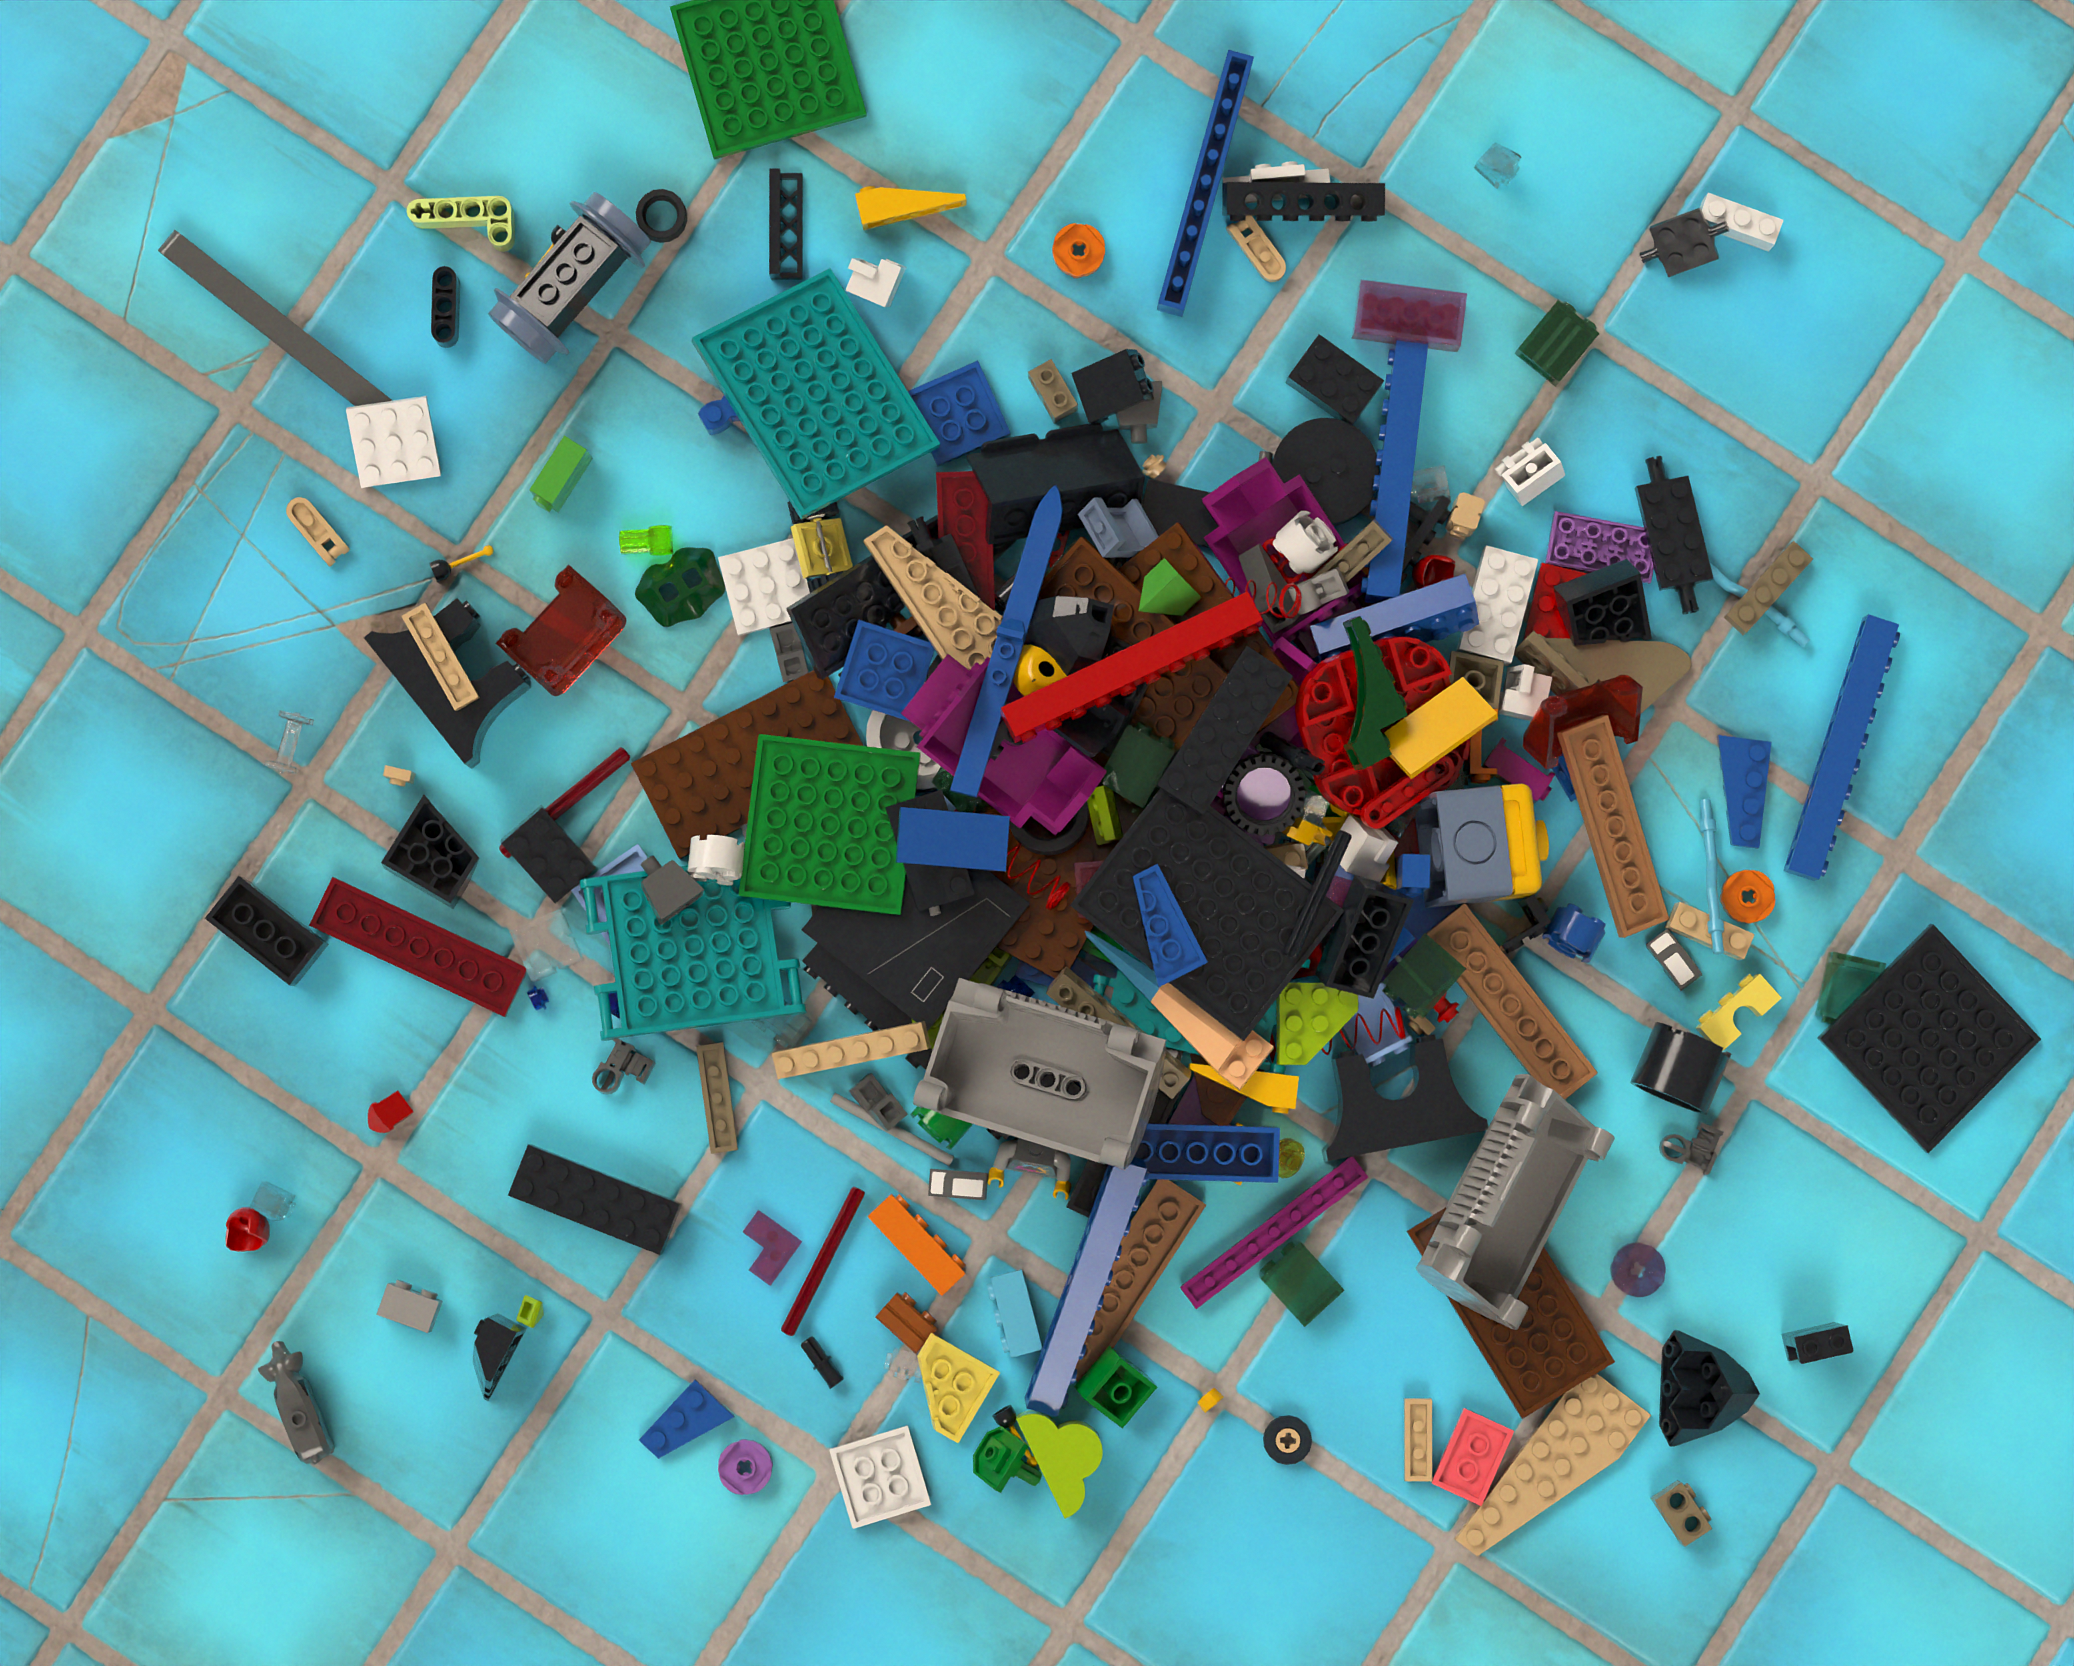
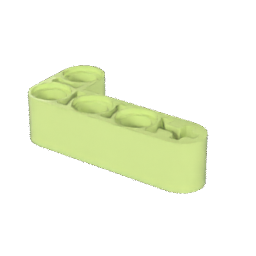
M503 196L416 199L407 206V216L417 228L487 226L488 238L496 250L501 252L508 251L515 243L514 210L510 202ZM498 206L507 207L504 215H494V210ZM479 207L480 213L476 217H469L467 214L470 208ZM445 208L454 209L452 216L449 218H442L441 212ZM423 209L425 213H423L421 218L418 219L416 215H418L420 213V210ZM499 232L508 233V237L504 242L495 241V236Z

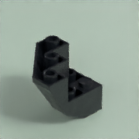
M1055 596L1037 600L1024 645H1033L1046 651L1054 658L1066 676H1069L1101 661L1111 628L1114 605L1081 597ZM1046 661L1039 664L1038 668L1042 675L1051 677L1054 674L1052 664Z
M1674 1330L1662 1347L1659 1426L1670 1447L1723 1430L1747 1413L1760 1395L1749 1372L1724 1350L1679 1330Z

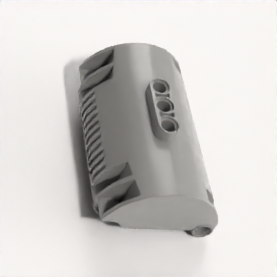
M959 978L954 994L948 1002L924 1078L917 1085L913 1104L920 1108H927L939 1114L1098 1163L1115 1166L1125 1171L1139 1148L1152 1113L1164 1066L1166 1040L1141 1033L1137 1029L1018 993ZM1024 1066L1029 1067V1076L1023 1080L1018 1079V1070ZM1049 1074L1055 1075L1054 1085L1044 1087V1077ZM1075 1082L1081 1083L1080 1093L1070 1095L1068 1092L1069 1086Z
M1529 1074L1516 1075L1477 1150L1472 1155L1447 1204L1446 1210L1421 1260L1416 1266L1417 1272L1432 1286L1460 1304L1511 1329L1518 1330L1529 1307L1517 1300L1534 1264L1588 1159L1597 1162L1604 1160L1615 1137L1606 1130L1595 1127L1555 1090L1542 1085Z

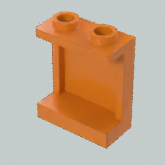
M1498 718L1488 725L1494 724L1498 720ZM1482 729L1470 737L1469 755L1467 760H1464V778H1471V783H1487V781H1490L1491 778L1497 775L1496 768L1481 767Z

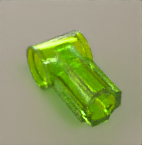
M657 525L642 530L619 531L621 555L649 553V555L662 556L673 554L672 526Z

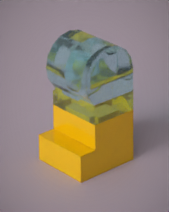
M1309 790L1305 791V803L1299 818L1295 819L1293 825L1288 826L1286 830L1282 831L1286 836L1310 846L1327 810L1326 800L1314 791Z

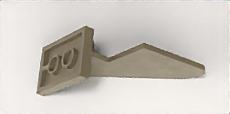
M1533 631L1514 652V655L1523 664L1535 667L1534 673L1552 677L1550 690L1569 708L1579 701L1598 681L1636 718L1684 676L1691 667V660L1686 652L1673 644L1658 641L1620 642V640H1606L1602 644L1574 646L1571 639L1545 638Z

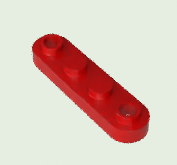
M1443 756L1414 778L1410 779L1407 774L1362 807L1360 817L1363 824L1374 829L1386 826L1450 780L1455 770L1453 761L1448 756ZM1439 763L1441 770L1436 773L1435 766ZM1372 810L1376 811V817L1374 819H1371L1370 813Z

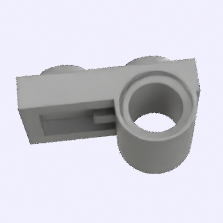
M1339 567L1297 584L1302 597L1298 613L1299 615L1307 613L1324 603L1349 593ZM1290 587L1288 591L1293 602H1295L1296 590L1294 587Z

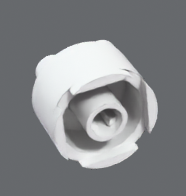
M1300 511L1277 532L1276 539L1273 541L1276 550L1285 555L1290 561L1291 569L1297 574H1301L1303 571L1306 573L1315 572L1338 550V546H1333L1336 539L1328 526L1318 517L1315 520L1308 517L1310 514L1308 511Z
M700 835L691 838L688 872L695 881L703 882L706 879H715L718 884L733 885V880L741 878L744 842L737 845L738 839L720 835H707V840H699Z

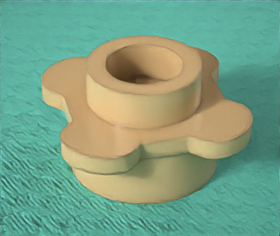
M1159 454L1156 456L1151 455L1143 463L1142 467L1144 469L1142 473L1146 476L1148 475L1151 479L1156 478L1167 465L1163 461L1164 456Z

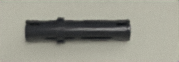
M1270 731L1262 735L1260 742L1263 743H1261V746L1290 761L1295 768L1305 769L1315 776L1320 775L1324 771L1325 765L1322 764L1325 761L1312 755L1307 748L1297 747Z

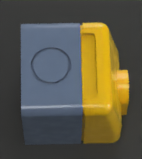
M1526 784L1438 791L1430 793L1413 805L1419 854L1430 855V888L1423 891L1425 908L1522 899L1536 894L1541 888L1540 862L1548 858V833L1543 820L1535 821L1532 791Z

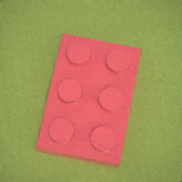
M1463 1408L1430 1483L1482 1506L1514 1430Z

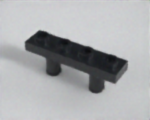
M1443 495L1434 508L1429 511L1424 510L1410 500L1408 518L1418 524L1419 529L1404 551L1401 585L1408 575L1405 573L1409 565L1414 567L1421 557L1422 553L1419 550L1422 545L1428 546L1437 533L1433 531L1438 523L1443 525L1451 513L1448 510L1451 500Z

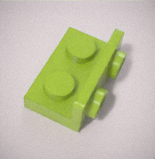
M1112 786L1096 787L1087 800L1096 843L1103 845L1119 841L1123 837Z

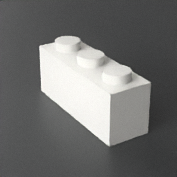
M1707 193L1700 206L1704 218L1710 226L1724 221L1727 222L1730 232L1721 235L1768 252L1775 245L1783 223V219L1711 193Z

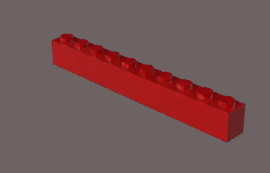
M1247 591L1001 707L1000 714L1014 742L1022 740L1023 743H1026L1036 738L1037 733L1044 729L1051 731L1062 725L1061 721L1069 717L1077 719L1087 713L1086 709L1095 705L1097 708L1105 706L1112 701V697L1120 693L1122 696L1128 695L1137 689V685L1143 682L1151 684L1159 680L1162 673L1169 670L1171 673L1177 672L1186 666V662L1192 659L1200 661L1210 655L1209 651L1217 647L1222 650L1234 644V639L1243 635L1245 638L1255 635L1259 632L1258 628L1261 627L1263 619Z

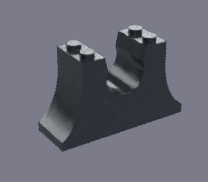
M456 598L434 616L454 653L459 646L471 640L481 627L477 621L480 615L467 600L462 603ZM409 630L397 633L371 631L364 637L366 642L462 762L471 769L480 763L482 742L491 724L504 709L531 688L527 683L530 678L517 663L513 666L506 661L491 668L482 678L471 681L480 698L455 711Z
M1435 1034L1416 1038V1044L1410 1045L1409 1063L1413 1070V1083L1410 1090L1403 1097L1396 1100L1386 1099L1374 1090L1370 1080V1069L1363 1054L1356 1055L1355 1050L1336 1053L1337 1059H1333L1331 1062L1338 1094V1115L1333 1134L1322 1149L1324 1161L1471 1134L1488 1129L1487 1119L1479 1116L1469 1108L1453 1083L1443 1038L1436 1039Z

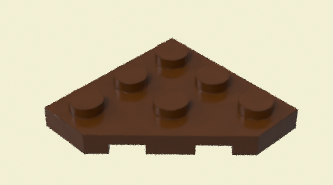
M1190 1053L1192 1064L1210 1066L1201 1055ZM1257 1069L1256 1071L1264 1072L1265 1070ZM1194 1072L1202 1115L1216 1125H1229L1247 1097Z

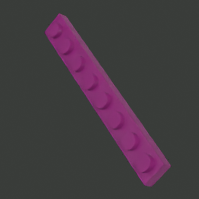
M1353 1156L1347 1158L1181 1285L1180 1289L1196 1309L1365 1181L1368 1178L1367 1174Z

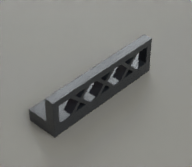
M769 168L770 279L803 280V173H781L780 168ZM782 180H797V190L790 197L782 191ZM782 196L786 199V201L783 204ZM796 196L797 204L792 201ZM789 203L797 210V216L790 223L781 216V211ZM781 221L786 225V227L782 231ZM796 222L797 231L792 227ZM789 229L797 236V242L790 249L781 242V237ZM781 248H782L784 251H786V253H785L782 257H781ZM796 248L797 257L792 253ZM789 255L797 262V273H781V263Z

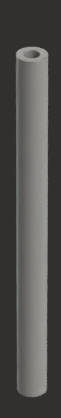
M837 1093L833 1095L831 1103L885 1131L861 1106ZM896 1125L886 1132L950 1166L954 1156Z

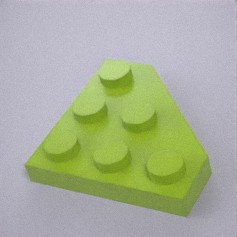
M1288 983L1277 998V1065H1306L1357 1013L1358 995L1326 987L1323 983Z

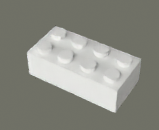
M1485 546L1482 550L1472 589L1476 601L1479 625H1476L1469 631L1461 632L1456 652L1502 661L1504 666H1509L1512 663L1538 559Z

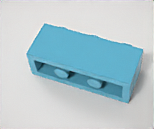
M1022 1269L990 1277L991 1283L987 1284L990 1300L996 1299L998 1310L994 1311L997 1327L1003 1325L1005 1336L1000 1338L1004 1353L1010 1352V1356L1013 1358L1042 1350Z

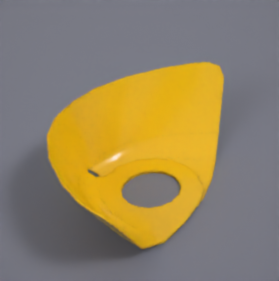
M1024 645L1013 682L1018 691L1026 696L1067 676L1054 658L1046 651L1033 645ZM1046 661L1052 664L1054 674L1051 677H1046L1040 673L1038 667L1041 662Z

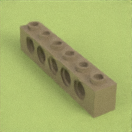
M1068 967L1061 971L1047 989L1046 994L1061 1007L1145 1033ZM1166 1050L1159 1089L1173 1099L1189 1081L1191 1070Z

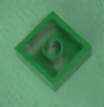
M1110 1345L1074 1386L1088 1403L1122 1429L1157 1389L1156 1384L1146 1373Z

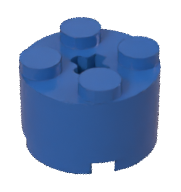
M1568 903L1567 907H1558L1542 938H1549L1548 945L1563 955L1572 959L1578 955L1583 957L1581 962H1590L1605 935L1604 928L1606 924L1598 918L1591 917L1590 919L1583 915V910L1574 904Z

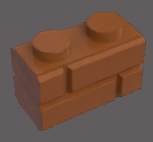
M897 1292L875 1318L916 1354L925 1344L931 1333L934 1334L938 1329L934 1325L937 1320L926 1310L923 1313L919 1312L914 1307L917 1302L909 1294L904 1292L901 1295Z

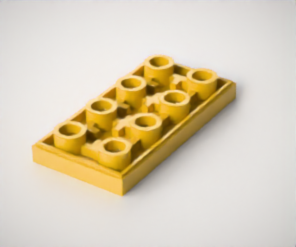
M1462 677L1384 732L1390 742L1389 750L1392 754L1390 757L1412 779L1498 718V715L1484 698Z

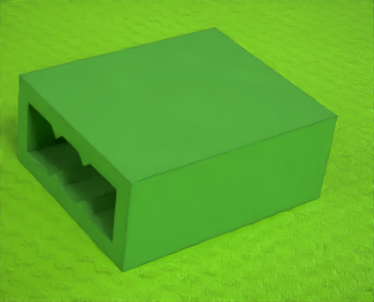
M563 436L529 489L534 496L533 500L539 507L547 512H550L551 509L557 512L560 511L593 459L588 450L568 437Z

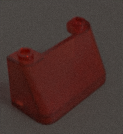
M569 564L556 576L555 589L559 594L524 632L518 628L506 630L495 643L553 696H559L566 692L626 625L625 615Z
M1619 675L1615 678L1556 696H1549L1540 703L1523 734V748L1545 769L1558 766L1559 756H1562V747L1557 733L1602 715H1608L1614 736L1623 737L1626 744L1638 741L1643 686L1628 675Z

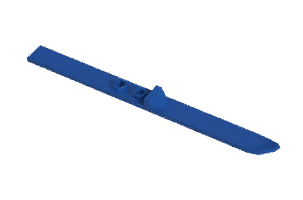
M1054 485L1047 492L1034 514L1003 619L996 631V642L950 790L975 798L978 797L1002 718L1000 714L1001 707L1006 705L1062 521L1063 507L1060 490L1057 485Z

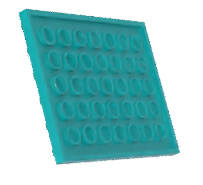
M831 268L692 337V344L801 520L938 449L940 446V442Z

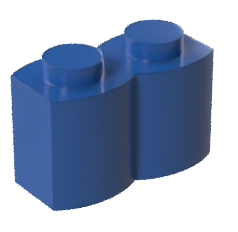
M725 395L721 400L707 403L698 412L699 418L709 435L722 433L729 428L732 422L740 421Z

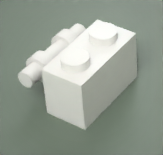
M1538 437L1530 443H1524L1521 446V450L1511 457L1506 456L1501 460L1502 463L1494 468L1499 477L1503 476L1507 489L1521 506H1524L1565 476L1561 461L1546 443L1543 444Z

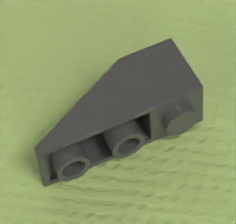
M1259 543L1238 557L1247 582L1253 579L1256 583L1254 602L1258 611L1262 613L1269 608L1266 601V590L1271 582H1275L1277 585V597L1271 609L1276 614L1282 615L1279 610V596L1287 582ZM1250 582L1249 588L1253 596L1254 584ZM1274 584L1270 585L1268 593L1270 606L1275 596ZM1288 589L1283 600L1285 613H1288L1294 605ZM1270 610L1261 615L1273 634L1294 623L1300 616L1297 613L1292 619L1281 618L1273 615Z

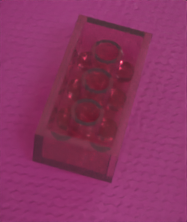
M1361 280L1357 291L1351 339L1396 344V340L1428 344V349L1458 352L1462 340L1467 293Z

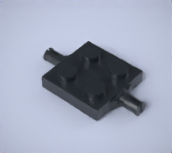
M1701 207L1650 226L1649 230L1654 240V248L1640 252V257L1643 263L1658 258L1663 263L1668 277L1719 259L1715 246V236L1730 232L1729 226H1727L1726 221L1710 226L1704 218Z

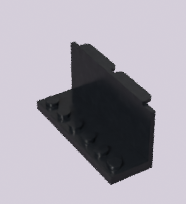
M1098 422L1051 430L1047 432L1045 439H1039L1037 434L1033 433L987 441L982 444L980 453L967 455V461L988 499L985 533L988 545L1027 538L1039 503L1054 485H1057L1060 490L1063 507L1062 521L1058 532L1084 528L1085 526L1078 514L1093 498H1102L1107 508H1123L1132 499H1137L1140 505L1142 503L1144 474L1119 430L1103 431L1101 423Z

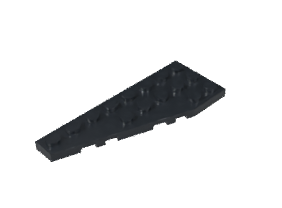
M937 514L925 522L931 537H935V539H938ZM910 531L903 535L902 538L916 549L917 543L912 532ZM871 555L793 603L786 610L817 678L823 680L844 667L858 620L887 628L886 624L896 613L899 614L906 605Z

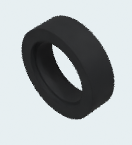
M1086 801L1075 814L1070 828L1056 838L1043 839L1036 837L1025 828L1024 824L1019 828L1010 820L1009 826L1015 839L1027 850L1040 855H1057L1070 850L1082 839L1089 823V808Z

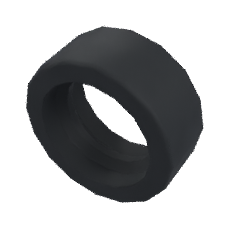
M657 189L645 194L638 202L636 221L639 228L650 240L659 243L670 242L678 238L685 230L687 211L681 198L674 192ZM656 201L669 202L677 211L676 223L666 231L654 230L646 221L647 209Z

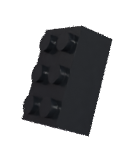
M1320 334L1315 338L1286 380V384L1331 416L1351 425H1354L1384 382L1382 378Z
M542 805L501 839V844L555 904L578 885L580 880L586 878L596 869L595 864Z

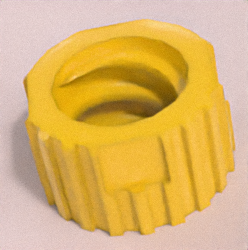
M1213 1388L1197 1403L1206 1413L1224 1397L1216 1388Z

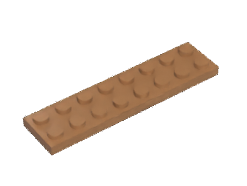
M1602 715L1558 732L1557 735L1618 936L1625 938L1669 920L1608 715Z
M1465 903L1461 904L1421 936L1527 1073L1538 1082L1555 1090L1562 1098L1567 1099L1598 1073Z
M1158 1179L1132 1218L1128 1235L1122 1237L1120 1258L1118 1261L1113 1262L1111 1283L1109 1286L1104 1287L1102 1308L1100 1311L1096 1310L1093 1318L1095 1320L1093 1333L1091 1336L1087 1335L1084 1342L1086 1344L1085 1355L1082 1360L1078 1359L1075 1367L1077 1369L1076 1381L1083 1377L1109 1345L1114 1348L1206 1207L1205 1203L1170 1180Z

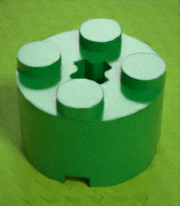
M916 1107L910 1114L912 1118L916 1116L920 1118L917 1124L937 1142L941 1143L943 1140L948 1142L949 1144L946 1148L952 1150L973 1125L972 1123L939 1114L927 1108Z

